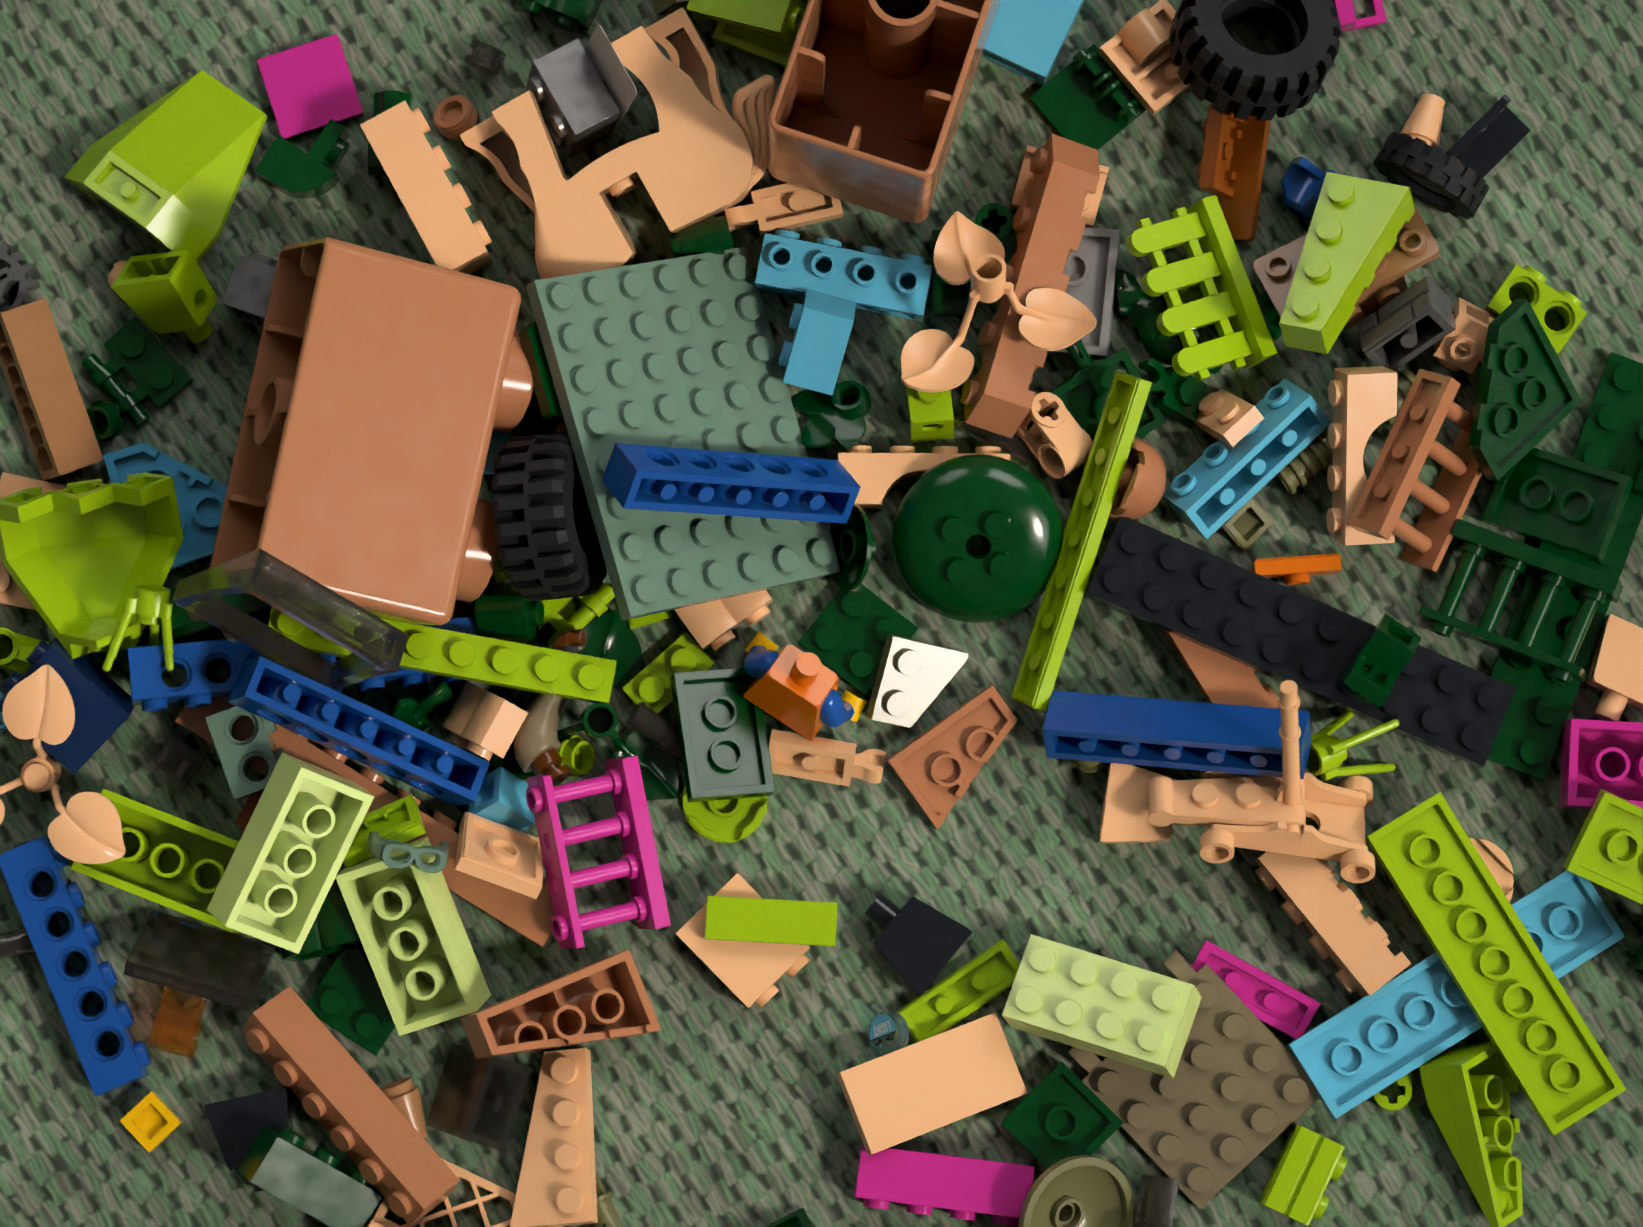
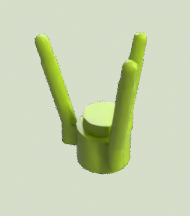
M136 585L135 597H125L124 611L103 663V671H110L133 614H137L136 622L150 625L148 646H158L159 625L162 624L165 668L167 671L174 669L171 624L173 604L169 603L170 589L155 585Z
M1346 711L1319 732L1311 735L1312 741L1306 769L1315 776L1320 775L1323 781L1337 776L1394 771L1396 767L1393 763L1341 765L1347 758V748L1398 727L1399 721L1393 719L1344 740L1337 736L1332 737V733L1354 716L1353 712Z

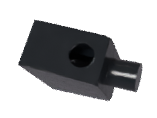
M881 893L865 912L867 916L884 929L873 944L919 996L973 933L964 925L913 896L902 909H899Z
M289 1087L205 1105L206 1113L229 1171L239 1168L265 1125L277 1132L281 1130L282 1126L293 1131L292 1091ZM252 1183L254 1192L263 1191L262 1188Z

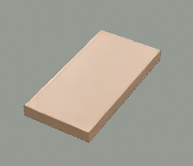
M996 1012L836 1074L868 1156L1027 1094Z

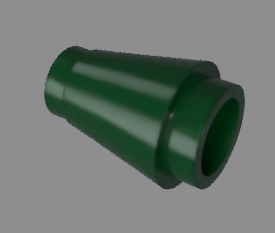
M711 215L676 232V234L668 236L674 258L709 252L725 255V250L734 248L725 215L716 218L714 215Z

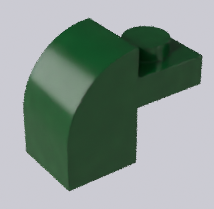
M330 119L308 153L278 136L255 171L262 180L288 196L301 199L320 196L331 190L339 181L337 174L328 167L331 162L337 165L347 153L350 144L346 140L349 134L343 126Z
M1385 613L1352 659L1340 681L1349 687L1350 692L1357 699L1365 703L1372 702L1380 708L1389 696L1396 678L1415 654L1421 637Z

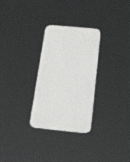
M598 24L585 48V52L620 110L612 133L614 134L637 95V90L605 32Z

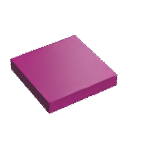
M338 34L257 59L281 137L288 141L322 130L330 119L341 124L364 116Z

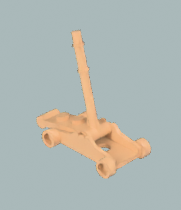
M1292 680L1283 681L1279 687L1278 707L1280 708L1281 718L1279 736L1282 747V777L1200 771V779L1171 780L1168 777L1159 776L1152 778L1148 783V821L1152 825L1158 827L1168 826L1172 823L1207 825V831L1200 836V856L1206 862L1217 864L1228 862L1234 857V847L1338 861L1340 862L1342 878L1351 883L1368 882L1375 876V857L1373 853L1368 851L1365 839V808L1373 802V784L1366 777L1349 776L1342 779L1339 786L1324 783L1318 780L1312 773L1307 772L1304 774V779H1300L1299 738L1301 736V729L1298 719L1300 698L1298 696L1297 684ZM1306 817L1311 818L1317 823L1318 831L1312 825H1306Z

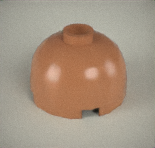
M1134 437L1109 514L1111 519L1118 520L1119 517H1129L1135 520L1144 517L1157 506L1165 493L1166 468L1164 460L1150 443L1140 438Z

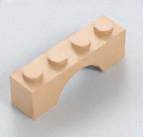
M1384 366L1334 368V380H1331L1328 386L1329 402L1333 406V423H1330L1328 427V443L1330 448L1333 449V465L1329 466L1327 471V483L1329 490L1332 491V508L1328 509L1326 518L1328 531L1332 534L1333 539L1345 546L1395 543L1394 534H1391L1389 540L1357 531L1347 523L1368 480L1363 467V454L1366 443L1380 424L1397 416V372Z
M854 445L847 449V453H838V461L861 486L854 504L859 505L862 509H881L887 494L896 484L909 477L922 475L941 462L955 457L977 454L991 455L1010 460V454H1001V448L995 446L975 447L974 454L958 453V447L935 446L932 447V453H915L914 446H891L890 453H872V446Z

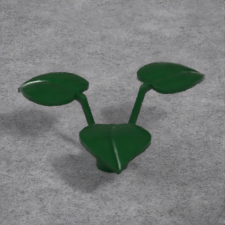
M613 610L597 617L583 629L586 632L587 643L586 647L579 650L577 654L616 660L617 665L613 687L624 686L638 675L642 666V648L626 620H621L619 610ZM606 703L589 705L582 711L580 723L557 730L558 739L583 731L591 738L610 737L613 744L619 750L614 752L609 759L623 756H638L647 801L669 800L677 797L679 771L669 744L661 735L645 728L632 731L625 743H623L618 736V732L615 731L618 724V716L612 706ZM513 742L504 758L493 754L488 761L490 762L488 768L492 771L503 767L521 780H527V777L536 776L533 771L529 773L522 771L515 758Z

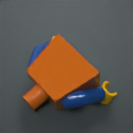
M760 631L756 634L745 649L748 652L744 662L745 671L749 676L755 678L743 696L745 699L811 742L823 724L835 728L849 720L857 723L867 701L847 690L844 691L841 697L837 692L839 677L835 672L822 665L816 654L811 652L804 653L791 644H786L779 652H776L779 648L776 643H773Z

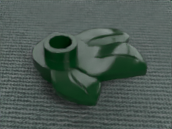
M844 381L835 386L833 395L807 389L792 400L793 407L809 417L802 432V445L810 448H822L837 440L841 447L849 449L863 438L867 428L864 416L871 408V397L868 390L855 381ZM850 401L856 402L853 405L845 406Z
M442 682L432 695L424 701L418 698L400 699L389 716L425 731L431 724L429 720L450 706L457 699L461 690L459 688L451 690L446 682Z

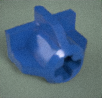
M1304 157L1293 158L1280 180L1285 207L1296 216L1306 221H1311L1326 172L1335 173V171H1322Z

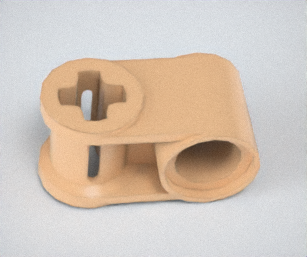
M1041 392L1034 397L1030 411L1016 431L1017 435L1038 459L1043 470L1054 479H1061L1086 463L1093 444L1089 434L1076 422L1063 401L1050 392ZM1051 408H1054V411L1050 414V416H1047L1046 413ZM1031 421H1033L1034 424H1033L1032 427L1028 430V429H1027V425H1028Z

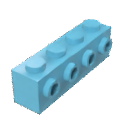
M776 229L774 235L765 233L755 280V287L759 288L760 291L804 299L806 290L856 302V309L923 321L933 269L932 265L925 264V258L912 254H901L900 259L883 256L884 251L882 249L871 246H859L858 251L841 248L842 242L822 237L817 238L816 243L799 240L800 234L788 230Z
M1284 378L1278 385L1272 387L1265 397L1255 405L1264 419L1234 447L1218 440L1207 447L1202 456L1185 472L1177 475L1171 485L1166 488L1163 495L1165 501L1184 524L1206 540L1331 423L1313 397L1289 380Z

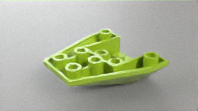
M201 70L93 143L64 178L97 203L103 200L148 232L166 252L189 249L198 263L221 234L266 122L267 115Z

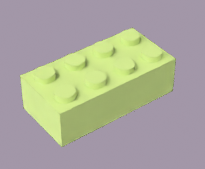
M282 752L206 910L226 927L299 954L374 796L352 780Z
M428 836L407 843L413 847L431 846ZM394 849L391 852V857L395 859H405L408 855L407 851ZM422 854L420 857L424 863H431L436 858L435 854ZM373 856L348 868L345 867L336 875V881L399 1036L461 1017L480 1009L491 996V993L442 871L438 873L423 872L415 863H411L408 867L402 869L391 868Z
M1031 934L1002 1016L1012 1028L1174 1078L1202 997L1193 984Z

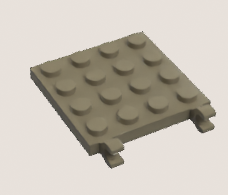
M1175 950L1163 961V964L1179 980L1193 984L1202 998L1174 1078L1107 1057L1102 1060L1097 1054L1071 1047L1069 1053L1089 1072L1081 1081L1124 1122L1121 1127L1200 1210L1320 1097L1296 1058L1207 963L1196 971Z

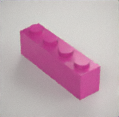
M861 1144L855 1197L864 1198L863 1207L889 1210V1202L907 1204L906 1212L932 1215V1208L936 1207L950 1209V1218L975 1221L976 1213L993 1215L992 1223L1018 1226L1023 1202L1033 1185L1035 1167L897 1148H887L868 1156L864 1144Z

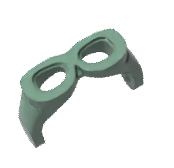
M377 832L369 833L368 851L383 861L388 867L402 869L408 867L411 863H415L423 872L438 873L445 868L448 862V842L440 841L439 846L413 847L407 843L383 839ZM394 849L407 851L408 855L405 859H395L391 857V852ZM422 854H436L435 860L431 863H424L420 859Z

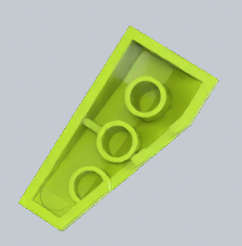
M1488 1039L1445 1050L1419 1066L1421 1085L1425 1091L1428 1108L1490 1227H1505L1523 1215L1521 1161L1517 1157L1512 1156L1511 1150L1514 1133H1520V1118H1510L1509 1092H1519V1087L1493 1043Z

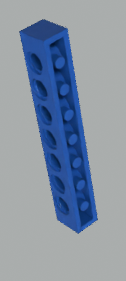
M475 617L450 619L444 625L417 624L477 635ZM266 636L173 644L174 667L183 670L187 680L182 686L171 688L165 685L161 678L162 673L166 670L163 645L128 648L127 650L132 706L141 705L144 712L168 709V702L185 701L186 707L193 708L212 705L211 698L230 697L243 662L258 656H262L294 672L296 671L292 666V661L300 655L310 656L315 661L317 670L305 677L340 693L342 692V686L359 685V691H376L385 689V682L402 681V687L424 686L428 684V678L445 677L446 683L469 681L397 667L390 668L385 665L359 661L360 666L356 670L346 672L337 666L336 656L270 645L265 642ZM214 663H221L229 669L230 677L224 683H212L205 675L207 667Z

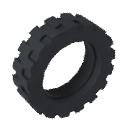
M1392 132L1389 134L1373 163L1381 175L1387 176V180L1392 184L1410 187L1412 195L1427 205L1435 206L1437 210L1443 213L1449 212L1457 218L1471 219L1474 217L1489 190V186L1485 184L1486 181L1481 176L1475 175L1476 172L1472 168L1462 165V161L1456 157L1443 153L1444 150L1434 145L1432 147L1422 139L1417 137L1413 139L1405 133Z

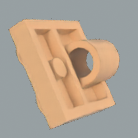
M1160 0L1150 9L1145 8L1136 14L1120 29L1118 34L1098 50V54L1151 116L1155 115L1191 86V84L1185 85L1177 74L1180 66H1175L1172 63L1170 55L1172 46L1169 42V32L1176 10L1167 0Z

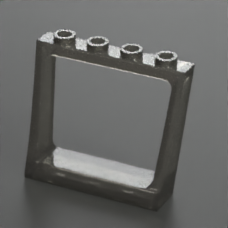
M261 548L179 580L172 599L173 603L186 610L187 615L191 619L198 622L207 621L222 630L223 635L229 641L235 643L241 641L257 650L260 656L275 663L278 662L288 669L335 691L371 677L397 672L408 638V634ZM241 593L251 594L352 653L336 662L328 661L220 598Z

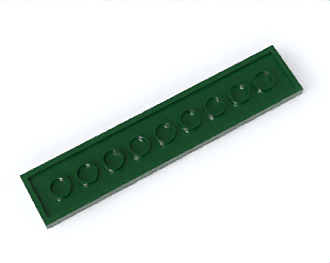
M1611 352L1570 459L1628 476L1634 481L1603 561L1539 541L1537 548L1619 579L1643 516V496L1633 490L1643 463V363ZM1528 571L1504 637L1516 642L1518 641L1542 584L1539 581L1540 574ZM1567 584L1564 585L1563 589H1558L1534 649L1558 657L1582 600V597L1579 596L1580 589ZM1606 599L1603 605L1598 604L1574 664L1583 667L1584 671L1611 602ZM1499 650L1489 676L1516 687V690L1487 761L1544 781L1563 732L1564 722L1567 721L1581 681L1572 678L1570 684L1562 683L1547 676V668Z

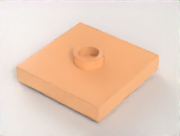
M465 812L459 826L455 870L537 899L543 885L544 870L539 838L473 813Z

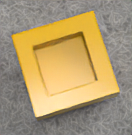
M151 1091L120 1120L148 1153L158 1147L183 1123L155 1091Z

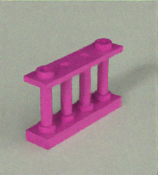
M623 756L605 760L607 767L605 775L553 786L551 775L527 777L529 788L526 789V802L529 810L534 813L554 913V916L551 918V929L555 939L559 941L560 948L585 947L582 931L632 919L637 922L638 929H659L671 926L638 756ZM609 792L612 795L615 813L612 818L561 829L557 803ZM616 834L621 838L624 853L621 860L570 872L565 846ZM626 877L629 880L632 894L630 902L578 914L574 894L575 888Z

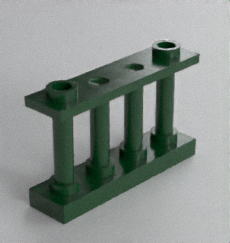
M1458 519L1452 536L1457 543L1461 544L1459 550L1462 551V554L1438 611L1422 605L1418 614L1424 621L1428 622L1426 629L1450 638L1451 633L1454 632L1547 668V676L1562 683L1570 684L1572 678L1584 683L1587 674L1583 667L1574 664L1598 604L1603 605L1605 599L1614 603L1618 602L1623 590L1620 580ZM1488 554L1501 559L1499 565L1502 569L1477 626L1454 618V615L1477 560L1483 559L1484 555ZM1527 569L1540 574L1539 581L1542 584L1516 642L1493 632L1517 575L1523 574L1524 570ZM1567 584L1581 590L1579 596L1582 597V600L1558 657L1534 649V645L1558 589H1563L1564 585Z

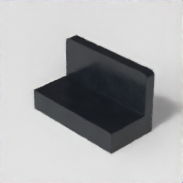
M1504 95L1445 154L1456 157L1462 161V165L1472 168L1476 172L1475 175L1484 178L1531 130L1507 107L1511 100Z

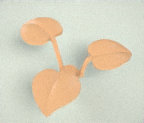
M956 211L944 225L937 238L933 263L936 273L948 284L961 285L971 280L969 302L958 335L954 340H952L949 334L938 329L921 330L908 339L901 353V381L912 389L936 393L954 389L968 379L974 367V356L967 349L960 347V345L965 340L978 301L993 303L1006 294L1015 312L1023 315L1018 327L1021 337L1030 346L1042 351H1058L1071 346L1094 330L1097 320L1093 313L1079 300L1066 292L1054 288L1033 289L1026 296L1025 306H1023L1014 293V284L1006 281L1005 251L1000 240L990 231L973 223L962 213Z
M48 664L43 665L30 676L16 684L8 692L3 703L2 715L7 729L18 739L28 740L33 738L32 745L37 756L24 764L20 777L0 786V795L22 785L36 793L46 790L51 791L55 809L61 814L48 827V837L55 850L65 858L79 863L101 864L114 861L125 855L126 847L123 840L121 818L110 799L98 792L85 791L71 797L66 807L62 803L59 793L60 786L57 784L61 776V767L54 757L47 755V751L41 745V740L52 745L64 742L74 728L75 707L70 691L62 677L52 666ZM0 798L1 825L5 817V805Z

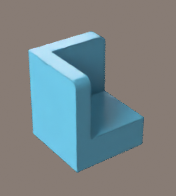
M499 767L485 775L476 801L469 803L470 813L522 832L536 823L534 813L529 810L526 802V789L529 788L528 783L503 767Z

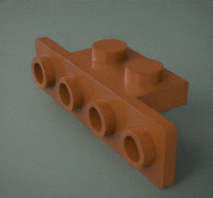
M1209 104L1208 118L1203 126L1205 142L1203 157L1198 165V188L1219 197L1218 202L1233 240L1252 242L1255 239L1270 120L1257 121L1256 116H1249L1248 120L1234 118V113L1225 110L1222 114L1212 109L1213 104Z

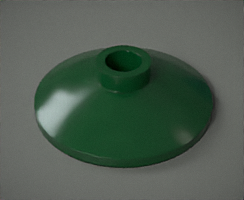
M854 504L847 524L831 523L829 530L841 572L833 574L832 577L840 588L847 590L855 589L862 583L867 574L870 560L873 559L876 552V541L874 536L871 535L867 515L857 504Z

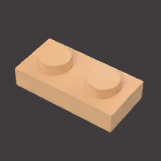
M1221 388L1217 392L1207 395L1199 403V414L1195 424L1204 432L1234 447L1264 417L1254 405Z

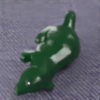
M1118 270L1116 281V295L1119 304L1118 316L1121 318L1129 317L1131 322L1138 328L1142 344L1151 358L1162 364L1172 365L1173 356L1184 348L1179 335L1165 336L1157 328V317L1167 310L1164 296H1148L1142 291L1138 281L1131 273L1125 270ZM1194 329L1193 332L1196 337L1197 343L1200 344V335L1196 331V329ZM1223 366L1208 369L1211 374H1216Z

